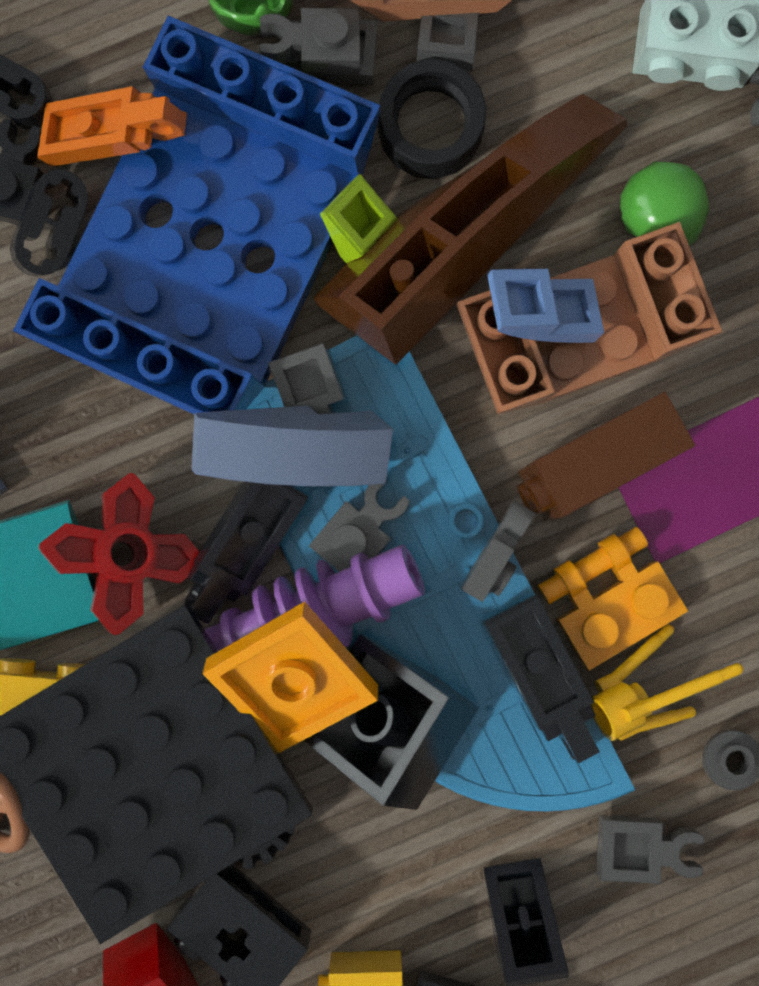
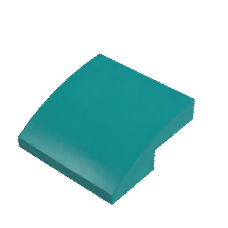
M70 500L0 520V650L99 621L90 611L96 585L92 573L59 574L38 549L39 544L65 523L79 525Z

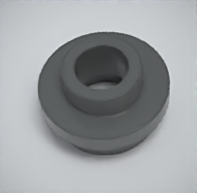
M723 730L716 733L708 740L702 754V763L707 776L714 783L728 790H741L749 787L759 777L758 743L751 736L738 730ZM733 751H740L743 757L742 765L737 770L729 771L726 766L728 755Z

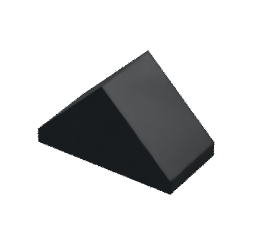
M541 858L483 867L496 952L506 986H520L569 978V971Z

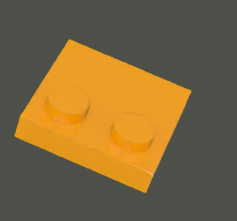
M305 601L206 658L202 673L240 713L252 715L279 753L378 701V684Z

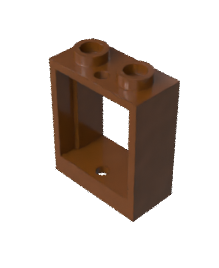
M664 391L530 463L518 471L523 482L516 485L526 508L536 514L540 512L544 521L562 518L696 445L669 396Z

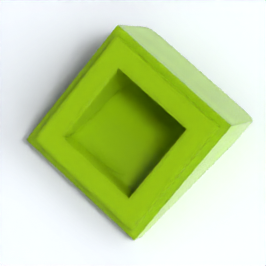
M361 174L357 175L320 213L340 257L346 263L363 257L398 219Z

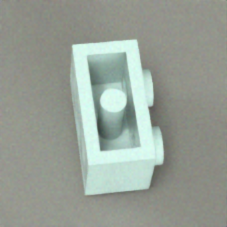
M759 0L644 1L640 9L633 74L648 75L651 80L658 83H674L679 80L704 83L707 88L712 90L726 91L736 87L742 88L759 67Z

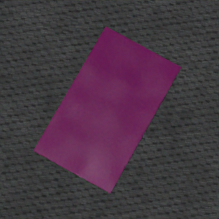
M759 397L687 430L696 445L695 447L619 487L637 527L648 542L647 547L654 561L662 563L759 516Z

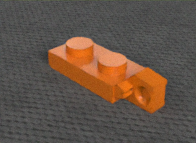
M133 86L46 103L37 158L52 167L139 153L140 150L145 151L151 148L152 138L167 141L184 136L187 113L169 102L170 99L168 97L157 98L152 93H140Z

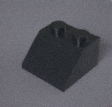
M360 634L349 652L378 684V701L308 737L304 741L382 806L417 810L479 707L433 674L367 636Z

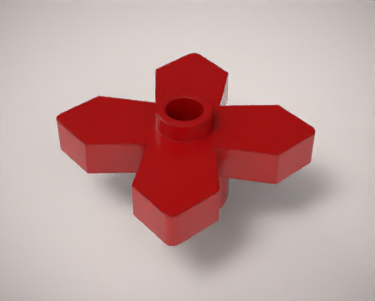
M134 473L127 474L102 494V530L65 523L38 546L41 554L59 574L98 573L90 611L107 631L113 635L121 634L144 614L143 579L145 577L171 583H181L188 577L194 565L193 561L199 554V550L185 534L153 535L148 530L155 497ZM117 543L126 544L131 550L132 556L126 565H117L112 560L111 549Z

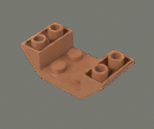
M680 222L627 240L612 256L550 278V280L593 279L604 328V334L594 343L536 341L498 332L490 290L458 301L456 304L497 415L546 403L645 367L722 333Z

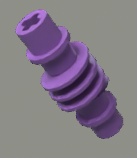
M403 544L372 558L361 552L353 555L350 560L351 567L337 573L326 561L318 560L316 564L319 578L318 583L306 568L301 567L295 572L297 592L286 577L280 576L273 583L275 598L266 586L259 585L252 592L253 609L242 612L238 608L225 610L220 617V623L204 630L216 650L220 651L305 601L347 648L353 640V624L370 617L379 623L389 620L392 608L425 594V587L414 557Z

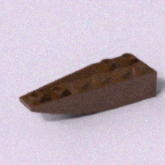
M584 94L546 114L506 141L487 157L396 216L398 219L363 257L347 263L313 297L315 303L397 365L627 127V119Z

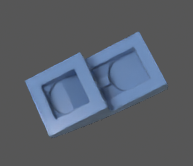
M548 269L491 270L487 275L498 332L523 339L563 343H594L604 334L593 279L550 280Z

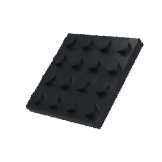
M188 603L0 716V772L14 787L21 802L24 821L100 944L312 815L313 807L282 756L252 715L240 713L202 674L206 658L218 651Z

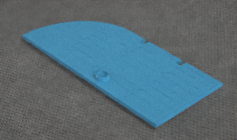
M357 335L329 349L346 396L344 400L331 404L333 412L373 411L393 428L386 478L387 483L379 491L377 500L379 505L385 509L395 507L403 496L410 500L407 511L401 517L394 520H386L380 528L392 538L381 553L402 544L405 545L416 561L425 587V594L392 608L389 620L379 623L370 617L353 624V640L349 647H347V650H351L360 634L367 636L433 674L479 707L435 782L460 795L493 806L543 812L585 808L635 791L611 741L603 735L593 718L584 723L600 752L579 764L576 759H571L559 736L550 741L545 739L542 731L536 728L482 625V621L535 595L514 553L508 561L517 567L499 596L489 591L485 600L481 602L461 589V584L499 524L410 351L395 365ZM274 379L266 383L263 390L247 409L284 407ZM368 485L295 486L302 490L308 498L279 544L294 576L296 570L303 567L312 574L317 583L319 582L316 564L318 560L324 559L309 547L310 543L346 501H349L360 511L365 505V492ZM330 565L335 571V573L339 572L332 565Z

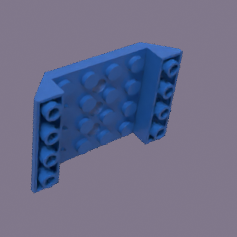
M167 16L143 65V69L155 88L152 93L153 96L157 98L166 96L170 99L169 102L187 113L184 136L167 141L152 138L151 148L145 151L140 150L139 153L121 156L59 285L57 286L39 278L13 331L193 415L200 412L246 410L265 387L271 374L268 363L278 359L333 244L320 213L357 175L361 174L363 177L381 107L379 104L171 16ZM158 203L172 205L173 214L166 225L159 228H152L146 225V214L153 205ZM207 225L222 227L224 236L216 248L201 250L196 247L195 238L201 228ZM258 247L272 249L275 252V260L270 269L262 273H253L246 269L245 261L250 251Z

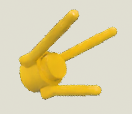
M667 624L612 673L594 681L599 693L591 697L594 701L591 704L595 713L593 719L607 739L610 741L616 739L623 741L639 732L693 718L696 715V710L692 706L654 715L652 713L655 710L742 674L744 671L742 664L734 663L649 698L645 690L638 683L634 682L628 685L622 681L674 633V627Z

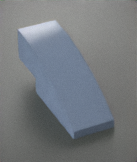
M309 405L194 413L191 469L196 475L272 485L359 486L386 484L393 428L373 411L317 414Z

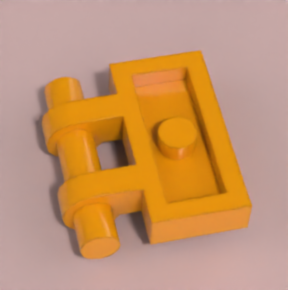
M636 526L619 537L612 533L598 542L599 549L575 563H572L570 560L565 561L554 568L555 575L537 585L538 590L548 605L567 595L575 607L555 620L583 667L588 671L688 612L658 561H652L638 570L634 567L630 556L648 546L645 536ZM611 568L618 582L592 597L585 583Z

